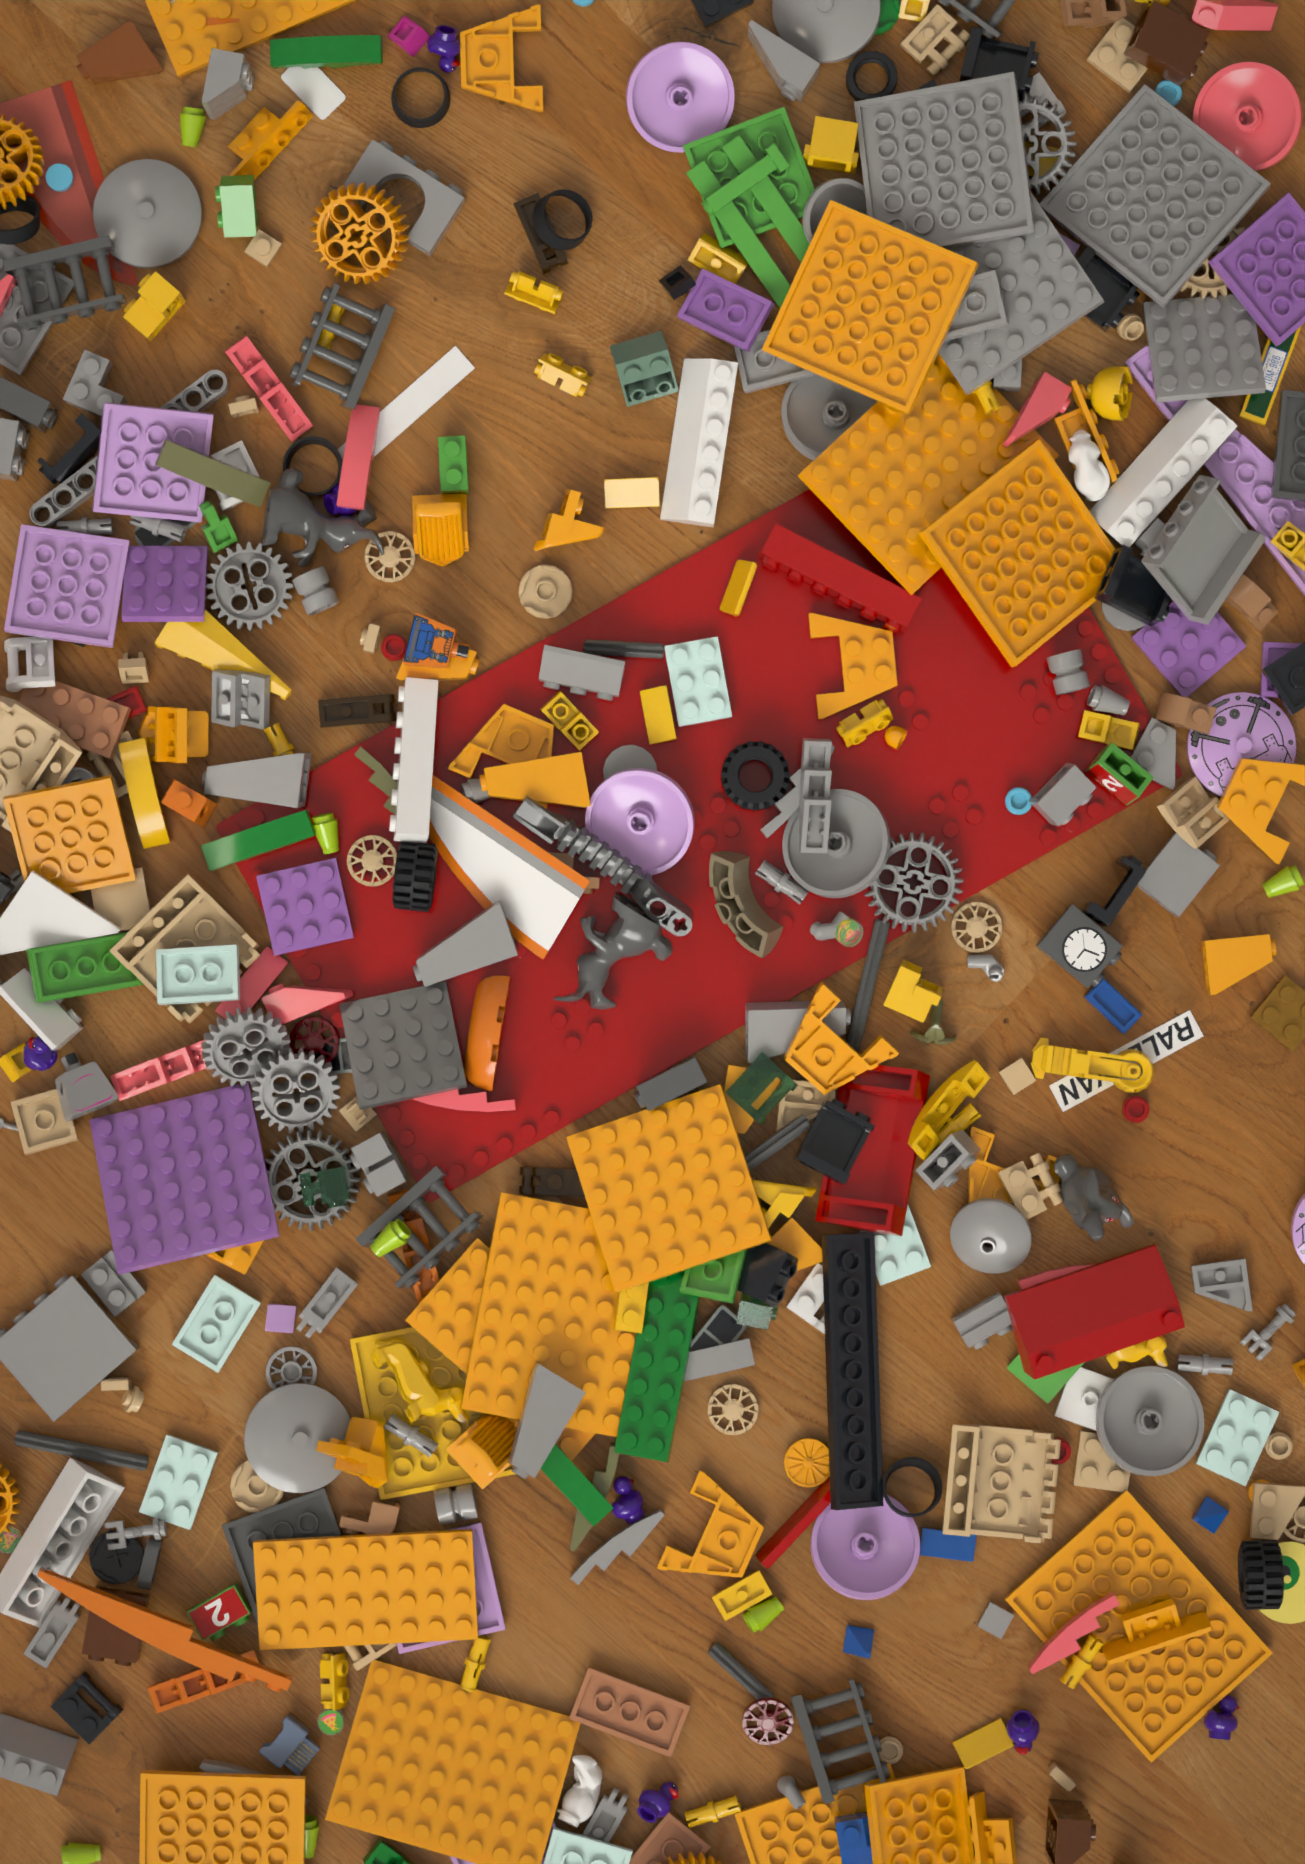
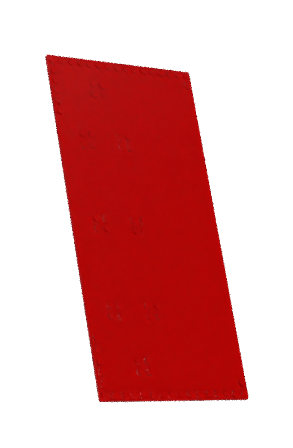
M809 489L437 700L432 775L461 794V784L466 783L467 779L470 778L453 772L448 767L500 707L506 704L554 725L540 708L558 691H561L599 731L579 751L554 725L552 757L582 752L589 799H591L597 787L604 781L603 768L607 757L612 751L621 746L635 745L649 752L656 762L657 771L672 778L685 791L691 802L695 818L693 838L683 857L666 871L652 875V880L655 884L688 905L694 913L691 931L684 936H676L662 927V935L668 938L673 946L672 954L666 960L657 959L652 950H647L642 955L623 958L612 965L608 980L602 989V994L616 1002V1007L605 1010L591 1008L588 992L580 1001L576 1002L554 1000V996H565L576 991L578 987L576 960L580 954L594 951L596 948L585 937L580 924V918L583 916L586 918L594 916L595 923L593 929L605 933L619 916L616 911L611 909L615 892H619L637 903L631 894L627 893L625 895L621 892V883L618 882L615 886L610 882L611 876L607 874L606 877L600 875V868L592 869L589 867L590 861L586 859L584 863L578 860L579 854L576 853L574 855L573 870L584 877L600 878L599 889H594L593 894L581 895L544 959L535 955L513 937L518 950L517 956L440 981H446L464 1067L473 1001L478 984L491 976H510L493 1089L488 1091L478 1088L466 1078L467 1087L460 1089V1095L487 1092L488 1102L516 1099L517 1110L494 1112L464 1111L433 1106L413 1099L374 1107L416 1183L435 1166H440L448 1174L444 1179L446 1188L449 1191L456 1189L745 1025V1003L785 1002L867 955L874 922L876 919L883 920L885 916L883 913L874 915L878 909L877 905L868 906L873 897H865L864 894L871 891L870 887L843 898H826L809 891L799 905L781 891H775L774 886L755 874L764 860L784 874L785 872L790 874L786 867L782 850L783 834L788 820L766 839L760 830L780 814L775 805L767 809L752 811L750 809H743L737 804L735 805L725 794L721 782L722 766L728 754L740 744L742 745L749 741H762L773 745L787 760L791 777L801 769L803 738L830 739L835 747L830 758V769L832 771L830 790L845 789L854 791L874 803L885 817L890 837L896 843L899 842V834L902 833L905 840H908L910 832L914 833L916 840H918L921 833H924V841L927 842L934 836L935 846L943 841L944 845L941 850L943 852L949 849L952 850L948 858L950 860L958 858V861L953 864L954 869L962 868V871L956 874V878L964 879V882L956 884V888L963 890V893L954 894V897L960 902L1163 788L1164 786L1151 780L1140 797L1126 805L1086 772V769L1098 753L1108 745L1078 737L1084 710L1139 723L1140 727L1135 747L1151 719L1149 712L1089 607L1021 663L1011 667L941 567L914 593L921 597L922 600L906 631H899L898 634L892 632L898 686L818 720L816 695L844 692L839 636L810 639L808 614L815 613L884 630L888 629L883 627L885 622L877 618L874 621H870L859 615L861 610L853 606L847 609L835 602L836 597L828 593L825 596L815 593L811 590L812 585L802 580L801 584H798L786 577L787 572L779 568L775 572L763 566V560L759 558L760 553L775 523L903 589L905 588ZM738 560H745L757 563V569L740 615L736 617L722 612L720 605L736 562ZM718 637L732 718L682 727L678 726L665 649L664 656L661 659L596 655L625 661L626 665L619 698L613 697L612 701L596 698L597 693L587 691L585 696L570 693V687L560 686L559 690L543 687L544 682L539 681V673L544 645L584 653V641L586 639L661 643L664 646ZM1081 649L1084 665L1080 669L1087 672L1090 687L1056 695L1052 682L1056 674L1051 673L1046 658ZM666 685L676 740L650 745L640 691ZM1094 685L1099 687L1104 685L1129 700L1130 704L1126 714L1123 716L1092 710V707L1087 705V699ZM882 699L886 706L889 707L894 720L890 721L889 725L884 729L876 730L866 736L863 742L847 748L843 737L836 730V727L840 725L839 722L854 713L862 720L864 716L860 709L874 700L880 701ZM396 723L310 771L305 807L293 808L256 802L220 822L216 827L220 837L223 838L304 810H308L312 824V817L333 812L334 818L338 819L339 851L323 854V849L317 837L314 836L272 852L236 862V865L264 913L256 876L337 858L355 938L287 953L305 986L352 990L354 996L319 1010L322 1017L331 1022L336 1028L340 1039L346 1037L339 1004L424 986L423 981H417L413 966L417 965L416 958L485 910L453 873L439 852L433 902L428 912L395 909L392 900L394 876L385 884L373 887L357 882L348 870L347 855L351 846L358 839L370 835L383 837L394 846L396 852L401 841H394V832L389 831L390 815L394 814L383 806L390 797L369 781L375 771L354 755L361 746L393 777L394 763H399V754H394L395 738H400L401 728H396ZM892 726H899L908 731L898 750L889 746L885 740V732ZM1120 748L1124 753L1131 757L1133 753L1132 750ZM482 753L471 779H479V775H484V768L506 765L507 763ZM760 760L746 762L739 772L740 783L751 792H760L766 789L772 778L770 768ZM1175 760V780L1182 776V770ZM1066 763L1076 765L1096 787L1092 792V798L1085 805H1079L1072 812L1074 814L1072 819L1059 827L1050 824L1033 805L1028 812L1022 815L1010 813L1005 806V797L1010 790L1018 787L1024 788L1029 791L1033 798ZM790 781L782 797L795 788ZM491 797L477 804L545 851L568 854V846L561 852L557 849V839L554 838V841L550 844L513 817V813L523 801ZM548 804V810L564 815L568 820L572 819L577 822V826L580 828L581 826L585 828L587 808ZM429 838L427 843L433 844V842ZM373 840L364 841L367 851L374 849ZM382 842L377 851L384 854L389 847ZM356 847L353 856L362 859L364 852ZM915 848L911 852V858L915 863H922L926 858V854L922 849ZM907 849L897 851L891 855L885 865L903 867ZM391 850L388 852V855H393ZM731 851L750 856L748 871L754 897L762 910L771 919L784 926L775 947L765 957L761 958L744 948L735 939L737 936L731 931L729 926L721 921L714 906L717 903L713 887L709 885L711 853ZM931 854L928 872L947 877L942 863L936 856ZM393 857L383 858V865L393 866ZM362 862L352 865L355 873L364 868ZM908 864L907 870L899 872V874L905 875L910 870H918L923 874L924 867L914 868ZM383 868L376 871L381 880L388 876ZM366 870L363 880L371 882L373 872ZM882 870L879 880L882 884L889 885L893 882L894 875L890 870ZM790 874L789 877L792 878L795 882H797ZM912 875L910 879L903 880L910 885L911 890H914L916 886L923 885L920 881L916 880L915 875ZM924 876L923 879L929 880L930 877ZM936 880L933 883L932 889L935 894L944 895L947 891V885L942 880ZM897 885L896 888H901V889H902L903 886H902V885ZM879 888L884 902L895 911L898 892ZM921 889V892L915 895H909L903 891L902 898L913 897L918 901V896L921 893H927V890ZM923 897L919 916L932 912L940 905L942 900ZM654 901L652 906L662 909L665 907V904L661 901ZM905 901L901 905L900 911L904 916L911 917L915 913V906L913 903ZM951 903L949 906L953 907L956 904ZM839 911L848 916L857 925L856 936L848 943H842L837 938L820 941L815 939L810 933V927L814 922H820L821 924L831 923ZM681 918L680 920L676 919L678 923H680L682 920H686L685 918ZM889 919L890 926L885 945L911 931V925H908L906 931L902 932V924L898 923L893 929L891 928L893 920ZM432 1191L425 1196L428 1202H433L440 1198L436 1192L433 1193Z

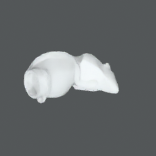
M1079 429L1070 438L1072 445L1069 449L1068 459L1069 462L1076 465L1074 482L1077 490L1085 496L1086 500L1097 501L1106 495L1110 486V476L1104 464L1097 459L1101 452L1098 446L1091 441V435L1085 430Z
M588 1755L573 1756L576 1783L564 1795L562 1809H557L556 1811L560 1813L558 1819L576 1828L593 1814L601 1789L602 1769Z

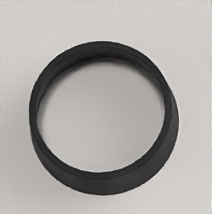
M413 68L404 72L397 79L391 94L392 107L397 117L403 123L415 128H427L440 122L448 112L451 100L450 91L444 79L436 72L427 68ZM428 72L435 75L442 83L444 89L443 104L434 115L428 118L415 119L409 117L401 111L396 102L395 93L398 83L411 73Z
M557 190L544 196L538 201L533 211V225L536 233L544 243L554 249L570 250L576 248L584 241L592 227L593 216L589 204L581 195L571 190ZM563 196L579 206L586 222L585 233L575 239H566L558 236L550 229L545 219V206L550 197Z
M26 195L25 201L18 197L16 199V206L12 202H7L6 210L0 204V215L11 211H22L34 216L28 224L22 227L0 230V244L12 245L22 243L32 238L40 228V207L33 197Z
M316 436L304 437L294 442L288 448L283 459V472L290 468L291 459L300 448L310 444L322 445L328 448L335 455L338 462V475L335 482L328 489L318 493L306 492L297 487L300 492L307 496L325 494L340 479L342 469L340 453L331 442L324 438Z
M906 1457L894 1462L886 1471L883 1479V1494L886 1503L895 1513L904 1517H918L930 1512L938 1504L942 1495V1480L938 1471L931 1463L921 1458ZM902 1467H917L926 1472L933 1482L935 1491L933 1501L921 1513L903 1512L896 1508L887 1496L886 1484L893 1472Z

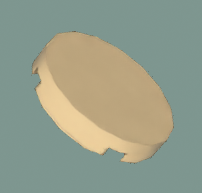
M543 564L525 573L520 581L518 593L520 602L528 613L536 618L550 619L566 611L571 603L573 590L571 582L564 571L556 566Z
M248 1460L239 1465L232 1475L230 1483L232 1496L237 1505L245 1511L255 1513L275 1506L284 1494V1491L274 1488L263 1481L256 1474Z

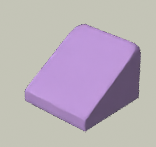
M269 1303L265 1331L293 1333L297 1306Z

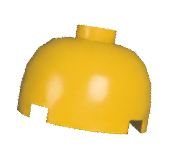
M1106 367L1095 375L1092 383L1088 384L1086 392L1088 400H1091L1092 407L1099 416L1124 421L1123 418L1128 417L1132 402V392L1128 393L1127 383L1133 384L1129 367Z

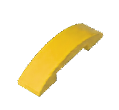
M146 738L118 743L127 789L143 848L170 843L165 817L162 813L153 776Z
M971 1061L951 1075L929 1098L915 1120L908 1144L922 1160L925 1161L941 1141L937 1133L965 1097L975 1098L990 1079L989 1075L977 1061Z

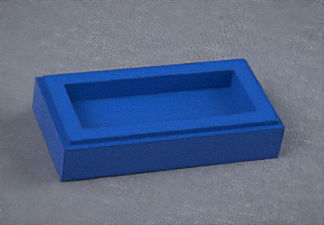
M1102 978L1084 996L1122 1034H1125L1142 1016L1105 978Z
M922 1527L920 1555L973 1562L977 1535L970 1534V1537L942 1534V1529Z

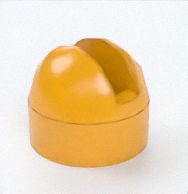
M899 726L889 727L885 732V740L889 746L898 750L908 731Z

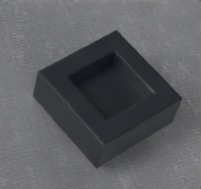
M681 265L659 280L663 289L673 300L686 294L689 289L696 285L693 278Z

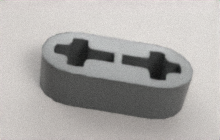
M148 1538L137 1581V1588L151 1590L163 1540Z

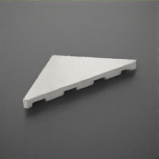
M32 870L0 917V955L118 933L121 927Z

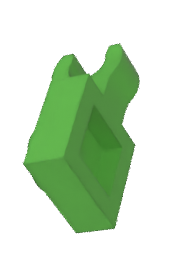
M209 501L199 505L207 521V524L203 525L201 529L214 553L238 541L226 515L218 517L214 506Z

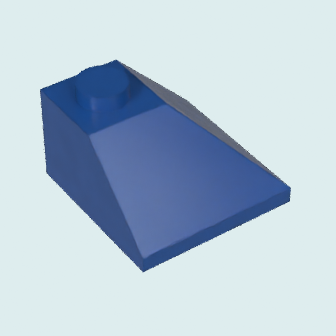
M867 1811L834 1817L842 1864H873Z

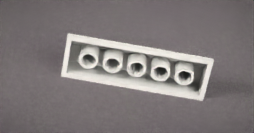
M711 358L684 359L660 520L714 528L738 362Z
M1206 398L1188 400L1089 512L1098 525L1119 544L1130 548L1237 428V425Z
M72 1458L68 1460L0 1573V1612L2 1614L36 1627H41L61 1592L37 1576L40 1568L43 1567L71 1578L125 1487L87 1464Z

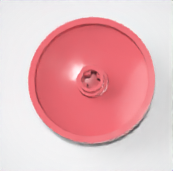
M1257 62L1236 63L1215 73L1201 89L1193 111V122L1256 172L1276 165L1288 155L1298 140L1303 121L1301 100L1291 81L1280 71Z

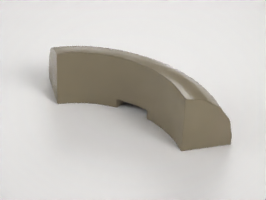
M731 851L711 853L709 885L713 887L717 903L714 906L721 921L729 926L731 931L737 936L735 939L744 948L761 958L765 957L775 947L784 926L771 919L762 910L754 897L748 871L750 856Z

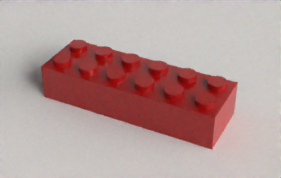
M776 523L760 553L759 558L763 560V566L775 572L778 568L787 572L786 577L798 584H801L802 580L812 585L811 590L822 596L828 593L836 597L835 602L847 609L853 606L861 610L859 615L870 621H874L877 618L885 622L883 627L896 634L899 631H906L922 600L921 597L915 594L911 595L907 590Z

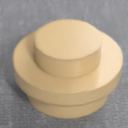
M1137 314L1126 315L1117 327L1118 334L1126 340H1136L1144 331L1143 321Z
M137 1386L126 1390L121 1400V1404L124 1405V1411L128 1413L131 1411L138 1412L144 1400V1392L140 1391Z
M1275 1432L1268 1436L1265 1450L1270 1457L1281 1460L1288 1457L1292 1452L1293 1444L1288 1435L1282 1432Z
M892 1736L879 1740L882 1751L877 1752L879 1760L890 1764L898 1762L903 1754L901 1742Z

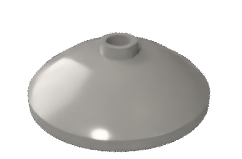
M834 178L825 181L811 193L803 212V230L809 245L830 200L867 215L865 191L862 184L852 179Z
M984 1198L966 1204L957 1212L952 1221L950 1240L954 1252L967 1266L983 1273L998 1274L1016 1268L1025 1260L1030 1251L1032 1232L1026 1217L1015 1206L999 1199ZM984 1243H991L992 1247H987Z

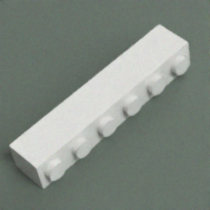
M406 677L404 686H399L398 702L402 703V712H397L396 728H401L400 738H395L394 754H399V763H394L393 779L397 780V789H392L391 805L396 806L395 815H390L389 831L394 832V841L426 844L429 836L438 680Z

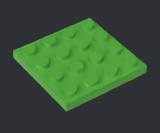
M785 107L682 146L690 169L704 160L723 187L740 175L722 150L723 146L740 135L756 160L760 161L766 156L764 153L765 149L775 143L790 166L780 174L775 170L768 177L796 218L803 217L806 202L815 188ZM750 189L732 200L755 235L776 228ZM714 214L708 215L720 248L734 244Z

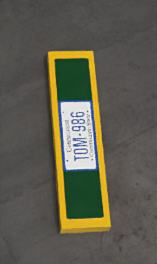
M1302 326L1278 346H1275L1267 338L1261 354L1266 385L1265 393L1247 394L1239 417L1263 426L1266 424Z

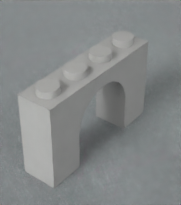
M372 139L344 185L347 188L350 183L354 182L356 187H358L360 183L365 182L366 190L371 185H376V193L381 185L392 179H407L417 184L425 195V206L421 216L408 234L410 238L407 241L431 257L465 204V198L461 196L463 191L452 184H449L448 187L439 182L440 177L429 169L423 172L416 167L417 162L407 155H403L401 158L393 153L394 148L385 141L381 140L378 143ZM356 199L364 211L369 202Z

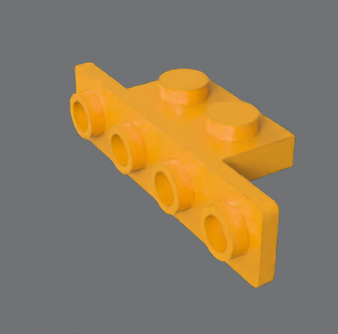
M299 100L292 105L281 119L263 107L227 146L235 155L242 159L229 176L254 175L255 181L313 117L312 113Z
M1074 379L1069 382L1068 386L1072 388L1071 394L1078 409L1054 418L1053 421L1068 456L1072 445L1070 438L1077 430L1083 429L1091 435V441L1098 446L1101 452L1097 459L1106 467L1110 476V484L1117 480L1116 475L1119 474L1117 464L1114 459L1110 460L1107 455L1106 449H1109L1104 434L1099 435L1095 425L1098 424V419L1094 410L1087 407L1085 399H1088L1083 384L1078 385L1077 380ZM1071 463L1072 466H1073V468H1074V470H1075V469H1076V465H1074L1073 463Z
M1173 1598L1121 1615L1127 1637L1104 1644L1102 1650L1108 1664L1111 1665L1141 1654L1150 1653L1153 1650L1168 1645H1174L1192 1637L1201 1636L1212 1631V1626L1205 1612L1179 1619Z
M977 1792L971 1795L967 1809L972 1821L970 1838L972 1843H974L975 1849L973 1864H1017L1013 1818H987L985 1792Z

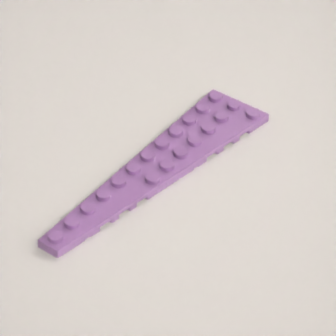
M1148 346L1142 348L1124 363L1126 367L1130 368L1131 374L1168 421L1188 401L1156 403ZM1235 429L1203 466L1212 478L1220 479L1219 487L1254 531L1262 533L1266 539L1264 545L1305 596V572L1270 542L1287 521L1305 533V502L1271 498L1274 463L1250 440Z

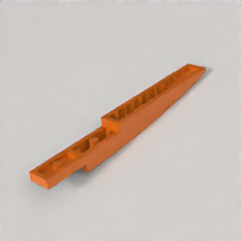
M43 1567L40 1568L37 1574L38 1577L111 1624L185 1662L230 1681H233L235 1673L238 1671L243 1679L251 1682H256V1679L266 1682V1687L271 1690L281 1692L282 1689L286 1691L289 1689L292 1681L291 1675L191 1637L194 1626Z

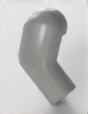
M839 911L831 923L821 924L820 922H814L810 927V933L815 939L820 941L837 938L836 931L840 923L850 920V918Z

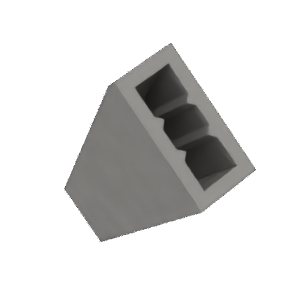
M303 752L208 766L207 771H204L202 776L204 794L293 808L305 807L312 753Z
M501 901L495 902L416 958L417 965L413 966L417 981H423L426 987L517 956L518 950Z
M841 1000L822 1021L839 1036L846 1034V1025L851 1023L850 1009H846L843 1000ZM811 1001L745 1003V1056L748 1063H754L786 1053Z
M537 1363L534 1365L508 1461L509 1464L514 1466L512 1472L524 1479L528 1475L533 1478L536 1477L586 1393Z

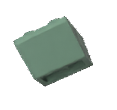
M662 331L609 346L627 407L679 392Z

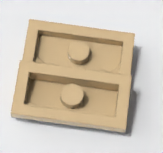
M1196 776L1188 778L1156 806L1173 830L1194 849L1202 845L1230 820L1216 807L1219 802L1218 798H1209Z
M142 867L135 869L136 880L91 889L94 910L121 927L120 931L132 929L151 910L145 873Z

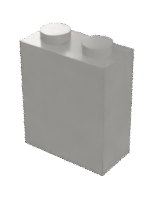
M1174 832L1145 868L1146 873L1137 884V887L1172 915L1179 917L1220 865L1215 862L1217 857L1205 848L1203 851L1198 848L1194 849Z

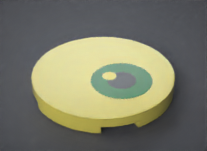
M1280 1541L1278 1544L1282 1553L1284 1573L1283 1602L1279 1609H1261L1260 1611L1268 1618L1280 1623H1300L1305 1621V1544L1295 1541Z

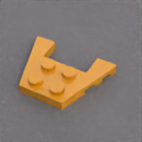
M534 5L527 10L515 12L505 18L494 22L490 21L460 32L462 89L537 112H544L543 86H514L513 32L541 31V5Z
M815 613L808 614L810 639L839 636L844 692L816 695L818 720L898 686L892 631Z
M503 704L457 758L453 760L448 769L471 779L482 753L507 764L552 757L554 725ZM539 803L540 805H542L543 807H545V808L547 809L548 804Z
M1240 758L1216 807L1273 862L1280 864L1290 842L1265 830L1289 780L1305 786V765Z
M821 982L785 1053L784 1059L825 1095L855 1079V1076L866 1070L878 1067L879 1063L889 1058L893 1059L899 1052L881 1035L862 1054L853 1049L822 1021L841 1000L829 987Z
M972 1126L969 1131V1137L981 1150L975 1155L977 1158L976 1162L969 1167L968 1203L978 1199L993 1198L1013 1205L997 1174L1004 1170V1168L986 1162L995 1135ZM1047 1155L1045 1161H1047L1050 1167L1048 1171L1056 1184L1061 1179L1054 1172V1163L1057 1158ZM1040 1177L1038 1181L1032 1179L1038 1192L1045 1189Z
M699 1470L690 1493L715 1504V1507L693 1556L666 1545L657 1569L742 1578L764 1526L704 1471Z

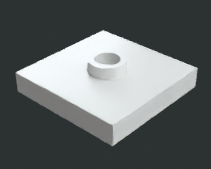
M1080 1367L1064 1385L1054 1416L1096 1431L1098 1402L1105 1388L1114 1379Z

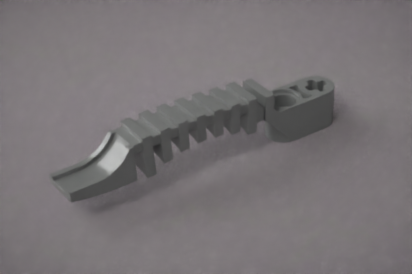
M528 796L524 798V801L513 813V817L550 844H552L554 838L557 839V849L561 852L568 846V854L574 857L578 853V860L584 863L587 859L590 861L589 867L594 870L596 867L600 868V875L606 877L607 874L611 876L610 882L616 886L618 882L621 883V892L625 895L627 893L631 894L647 916L676 936H684L691 931L694 913L688 905L655 884L652 880V875L649 873L645 875L641 871L642 868L637 864L633 865L626 856L623 858L618 850H612L608 843L599 841L598 836L589 834L583 826L581 828L577 826V822L574 820H568L565 818L566 816L546 809ZM654 901H661L665 904V907L657 909L652 906V903ZM681 918H685V919H686L685 921L682 920L680 923H678V922L676 921V919H677V920H680Z

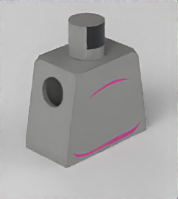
M76 1052L61 1058L66 1072L55 1079V1084L66 1122L108 1106L119 1098L95 1061L82 1066Z

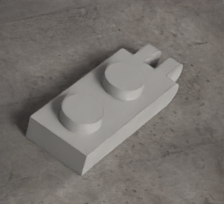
M336 1267L299 1315L302 1322L296 1329L301 1332L306 1324L310 1325L311 1328L305 1334L307 1338H310L315 1331L321 1333L359 1283Z
M68 1596L63 1603L59 1600L56 1602L23 1653L44 1668L49 1666L81 1616L77 1613L81 1605L76 1602L72 1609L69 1608L68 1604L72 1599Z
M613 1788L609 1797L604 1794L581 1835L609 1843L628 1809L624 1804L629 1795L623 1793L617 1802L614 1800L619 1792L617 1788Z

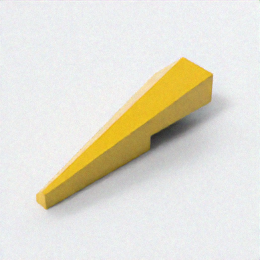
M205 610V622H167L155 641V645L158 648L162 649L163 647L177 653V656L195 660L211 670H237L270 675V692L279 695L283 700H286L291 695V689L207 610Z

